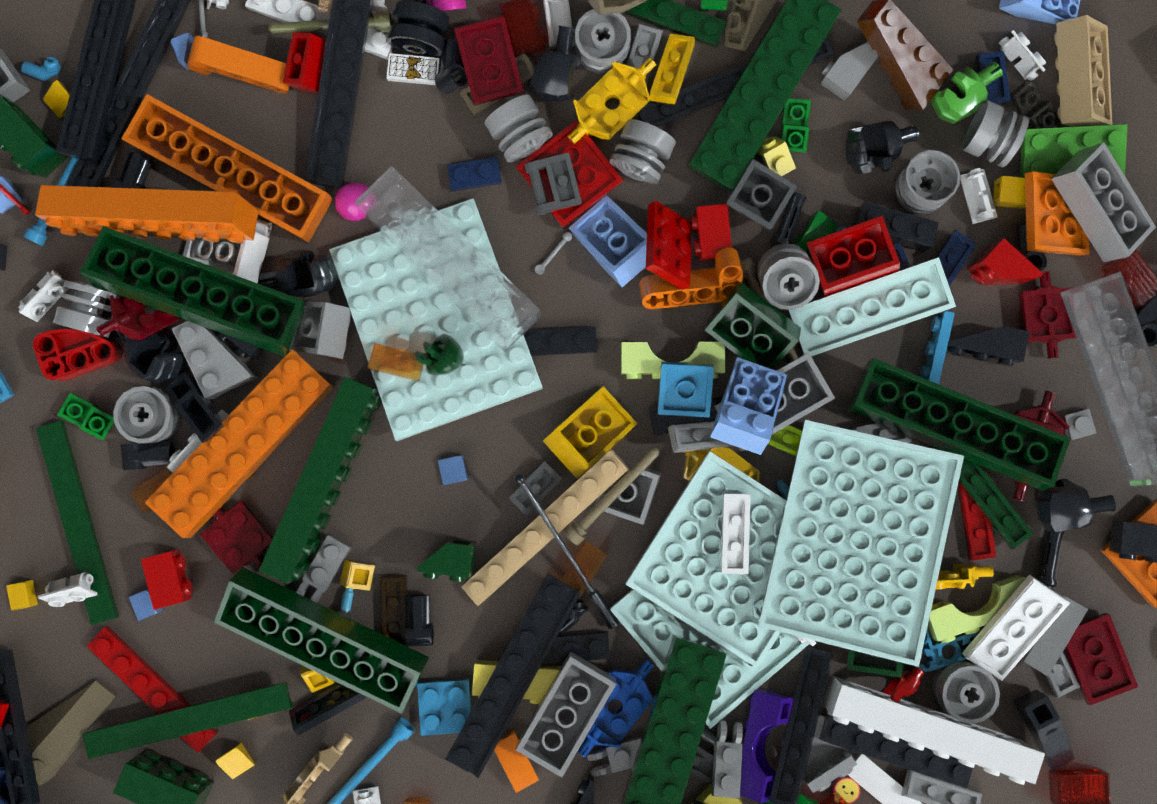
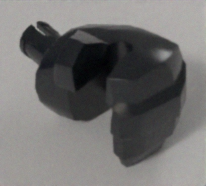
M559 25L556 49H553V51L543 50L529 86V90L537 95L539 100L561 102L574 98V95L570 94L574 69H579L581 57L573 55V52H571L575 28Z
M890 120L850 129L847 132L845 141L847 164L851 165L856 174L872 172L874 167H879L883 172H888L892 169V162L900 156L903 144L918 141L919 130L915 125L899 129Z
M306 250L300 253L299 258H281L277 263L276 270L261 272L260 280L269 279L261 282L263 286L279 285L285 294L305 298L331 290L336 283L338 274L331 257L323 254L315 258L313 251Z
M116 331V335L126 342L123 349L125 362L138 376L152 383L160 384L173 381L182 373L186 358L183 352H172L178 345L175 336L166 335L161 338L157 333H154L143 340H134Z
M1068 479L1058 480L1054 487L1039 490L1038 495L1035 496L1038 519L1041 521L1044 529L1049 532L1084 528L1092 524L1093 513L1116 510L1113 495L1090 498L1084 487L1078 486Z

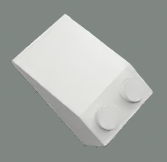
M255 232L254 240H244L243 243H233L227 239H219V242H209L203 238H195V241H186L183 256L258 283L269 238Z

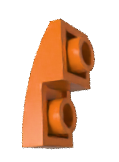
M513 730L500 738L494 751L517 793L539 781L528 757L516 751L518 738Z

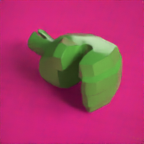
M992 62L978 73L969 67H966L962 73L957 71L951 80L957 86L962 99L958 98L948 88L936 92L931 99V104L938 117L947 123L953 124L975 113L987 99L988 92L985 86L1003 75L1002 69L991 74V71L999 67L996 62Z

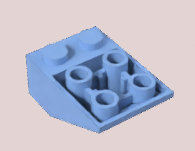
M1000 0L999 9L1016 17L1056 24L1077 18L1080 0Z
M737 357L710 437L761 455L771 438L787 374Z

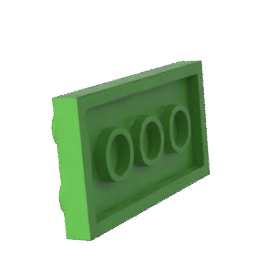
M1128 124L1027 129L1021 144L1020 177L1025 178V173L1032 171L1056 174L1079 150L1103 142L1125 176Z

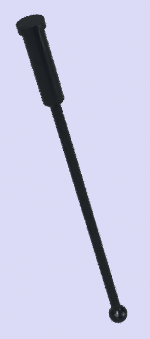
M523 474L516 475L515 482L522 486L590 592L589 597L606 621L607 627L609 629L617 627L620 623L619 620L615 618L599 591L595 590L525 483V476Z

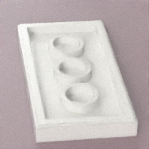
M1029 575L962 654L966 659L1003 681L1070 603L1064 597Z

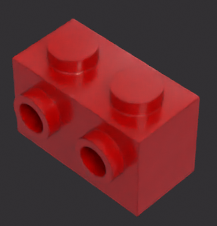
M293 32L283 78L284 84L302 92L318 93L326 40L312 33Z
M728 205L696 207L694 214L690 215L692 230H696L697 240H693L694 255L699 256V262L713 261L718 251L724 248H732Z
M180 549L141 559L153 610L192 599L193 587L191 581L186 577V559L180 553Z

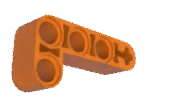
M194 36L188 58V69L204 75H211V72L278 93H288L290 86L283 83L286 63L202 36Z
M724 248L718 251L715 257V268L691 270L690 286L684 290L656 274L643 277L639 282L643 306L647 309H661L723 302L739 282L742 283L743 272L738 252L733 248Z

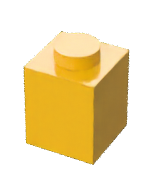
M1001 176L995 180L993 189L994 206L1016 209L1025 208V178Z

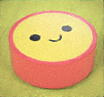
M850 776L838 777L833 783V793L840 802L850 804L858 799L860 787Z

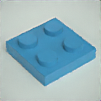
M661 362L657 413L659 415L710 417L714 365Z
M470 678L418 682L421 736L460 733L472 711Z

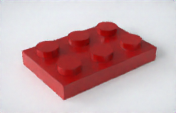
M655 200L648 204L645 268L684 290L690 286L691 222Z

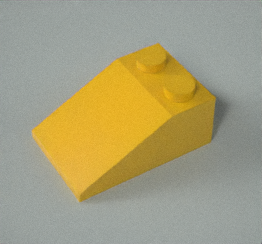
M603 386L548 435L543 442L578 479L638 423Z

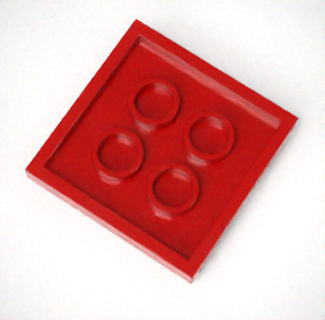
M577 120L516 166V169L532 188L530 176L526 173L524 167L525 164L569 153L582 204L551 212L562 228L623 182L621 176L589 136L584 134L576 144L567 137L578 127L579 123ZM542 169L539 173L547 203L553 202L554 198L547 170Z

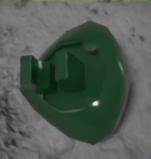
M447 334L438 336L432 344L425 341L423 347L426 353H420L419 351L415 353L416 360L425 364L427 373L431 375L450 374L462 364L464 359L461 346L454 338Z

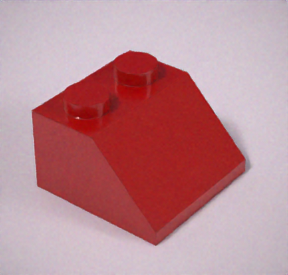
M1005 238L987 246L967 268L971 272L970 276L972 279L985 286L1023 284L1037 279L1043 274Z

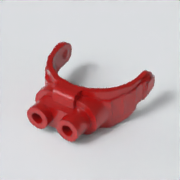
M911 667L909 671H903L902 677H895L882 693L890 695L892 701L899 702L904 696H910L917 691L921 683L919 679L924 672L918 667Z

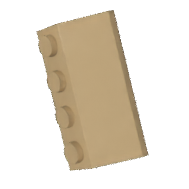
M1088 15L1056 23L1057 32L1054 34V41L1058 47V57H1056L1055 65L1059 72L1057 93L1060 96L1058 118L1061 124L1068 127L1112 125L1108 26Z

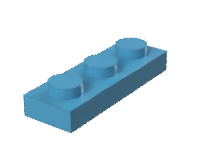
M948 311L937 313V316H934L930 329L933 331V335L925 349V355L928 356L926 366H923L920 371V377L937 384L940 381L955 314Z

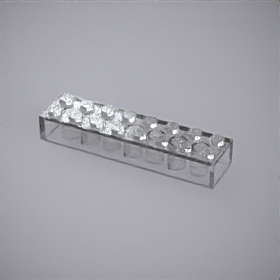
M393 166L354 202L360 212L504 352L541 317V310Z
M1117 272L1060 292L1129 483L1131 487L1157 484V369L1122 274Z

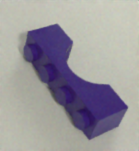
M769 689L754 690V694L750 699L751 710L749 719L744 727L746 734L744 744L742 745L741 796L759 803L770 800L776 772L770 767L766 759L765 742L773 728L788 723L794 700L793 697Z

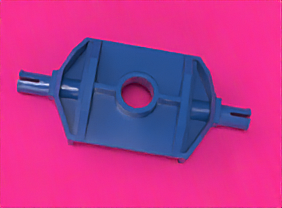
M645 659L637 671L621 668H612L608 674L616 678V686L588 732L585 741L577 752L580 755L582 754L586 758L594 745L621 747L620 742L650 702H653V698L645 683V677L655 666L653 663ZM613 699H618L622 702L621 708L616 712L608 709V704Z

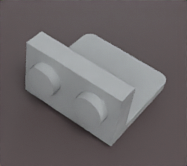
M819 715L804 777V781L812 793L824 791L831 785V781L837 777L847 776L853 771V767L857 765L845 748L819 739L825 720L823 715Z

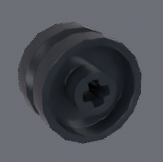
M399 1L395 3L391 18L395 24L390 26L387 42L400 51L416 56H441L445 43L441 35L447 31L449 16L436 7L420 2Z

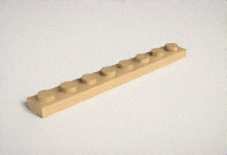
M613 449L544 511L558 534L630 469ZM539 515L461 587L477 606L489 598L554 538L542 517Z

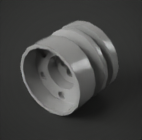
M522 95L508 101L492 112L484 122L493 139L504 138L498 147L500 151L505 152L504 157L507 162H514L533 154L553 135L549 127H544L546 125L544 118L534 119L539 110L530 95Z
M986 100L973 117L964 136L961 149L979 157L988 148L986 160L993 162L996 159L995 164L1003 168L1019 150L1028 128L1029 118L1024 115L1017 117V113L1011 110L1002 120L1004 107Z
M633 119L628 120L621 134V139L627 145H616V153L612 154L610 164L632 179L649 184H658L661 177L659 173L663 172L665 168L664 164L658 159L669 160L676 141L668 133L649 123Z
M928 150L917 154L899 173L895 181L894 193L898 203L905 210L917 215L935 212L955 194L960 184L958 166L949 155L941 151Z
M65 280L63 287L75 290L74 296L61 293L60 297L72 303L70 307L57 306L53 323L100 335L96 330V326L110 320L102 316L103 311L111 312V306L105 305L106 300L110 299L111 295L114 296V300L119 298L120 295L90 285L85 281ZM109 332L108 334L104 335V337H108V338H109L110 332Z

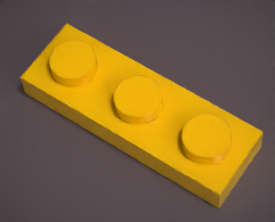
M677 34L669 35L649 94L650 101L675 105L695 46V37Z

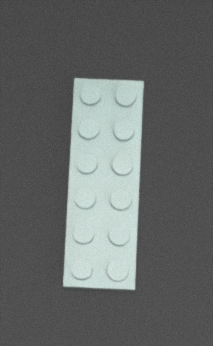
M938 257L807 303L803 307L789 310L792 321L801 327L799 341L804 355L809 353L810 356H814L956 307Z

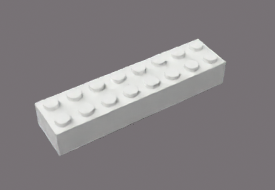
M833 675L830 677L822 705L828 710L827 714L833 716V720L848 725L849 721L857 724L858 728L863 731L873 733L874 730L883 733V737L898 742L899 738L907 741L908 745L913 748L924 750V747L933 750L935 755L945 759H949L951 755L959 759L958 762L974 768L976 764L983 767V770L995 776H999L1002 773L1009 776L1008 779L1022 785L1025 784V781L1036 784L1045 756L1044 752L1027 741L977 724L960 722L951 715L904 699L894 702L888 694Z

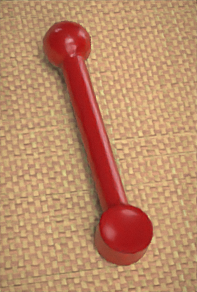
M0 184V191L19 207L25 215H28L31 211Z

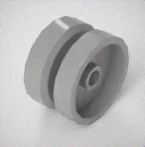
M595 9L586 12L579 19L575 29V54L581 57V64L589 71L602 74L607 73L613 67L612 63L623 64L626 61L631 42V30L626 18L620 13L599 15Z
M785 243L773 246L763 254L758 262L756 273L759 284L766 299L777 308L793 310L803 307L817 293L820 282L818 271L803 248L795 244Z
M147 386L133 387L124 392L117 400L113 411L114 424L119 433L127 440L136 443H158L168 440L179 429L182 415L173 405L175 402L166 390Z
M963 660L939 668L933 678L932 692L935 701L942 710L960 722L970 724L983 722L993 715L999 705L1000 691L997 681L991 673L970 661Z

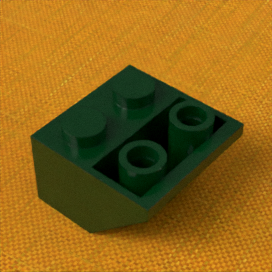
M452 539L417 567V572L423 573L425 578L438 579L439 576L447 575L451 581L464 582L465 579L470 578L474 573L477 542Z

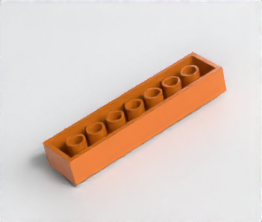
M146 94L121 138L134 148L213 191L238 193L258 210V216L307 243L310 242L333 201V198L327 192Z
M41 185L35 215L46 221V225L57 227L62 234L69 236L84 233L88 236L98 237L102 227L105 226L138 239H147V236H155L162 240H171V237H179L185 241H195V238H203L209 242H219V239H227L233 243H243L244 240H254L258 210L236 192Z
M292 349L223 421L224 427L208 441L201 443L146 500L145 504L183 539L192 538L334 387Z

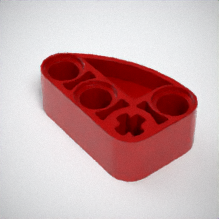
M75 329L50 330L38 334L33 340V349L42 374L47 379L56 381H68L115 364L122 358L123 354L122 348L118 343L100 335ZM49 340H52L53 347L50 351H48L46 346L47 342ZM109 346L110 354L105 358L103 356V349ZM84 354L86 357V362L81 367L79 364V358Z

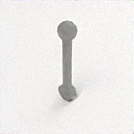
M199 0V36L207 38L204 0Z
M565 232L562 236L563 239L543 263L535 267V272L538 275L544 274L547 264L566 242L572 240L570 232Z

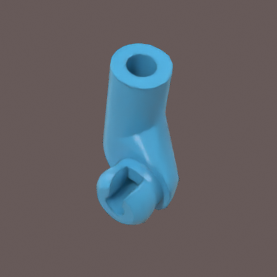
M47 57V60H44V64L41 66L25 61L21 67L22 73L41 81L58 75L61 69L58 60L54 57Z

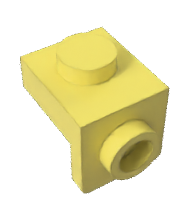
M778 137L764 139L756 154L762 157L765 167L780 176L796 169L785 141Z

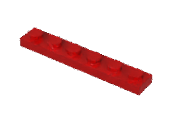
M109 626L104 627L87 645L156 714L191 706ZM212 728L180 737L199 753L218 731Z

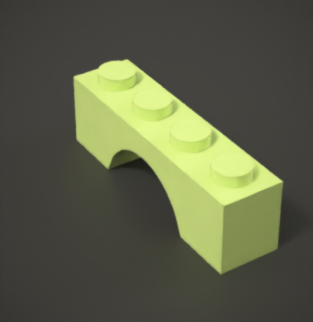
M621 342V375H626V379H642V375H652V379H660L661 362L666 361L654 355L648 342ZM698 342L690 357L678 363L713 364V379H719V374L725 373V345L721 342Z
M1014 575L992 583V592L988 602L981 609L974 612H960L952 603L945 600L932 604L927 626L930 637L938 642L948 643L955 640L956 635L962 633L969 635L980 631V627L987 625L1026 578Z

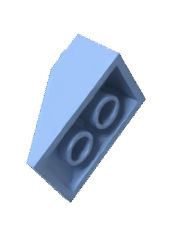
M607 195L569 227L571 233L621 287H624L646 267L647 233Z

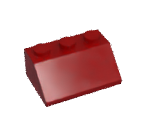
M883 216L807 242L825 297L900 271V262Z

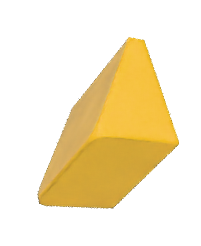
M56 80L49 88L43 100L55 115L61 119L65 116L71 92L63 83Z
M345 560L340 585L345 588L370 591L375 565Z
M33 580L6 585L11 611L38 605Z
M301 665V676L312 693L336 683Z
M242 743L215 760L218 766L232 779L255 765Z

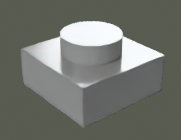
M1083 409L1061 416L1070 426L1065 431L1067 437L1071 438V440L1096 434L1090 409Z

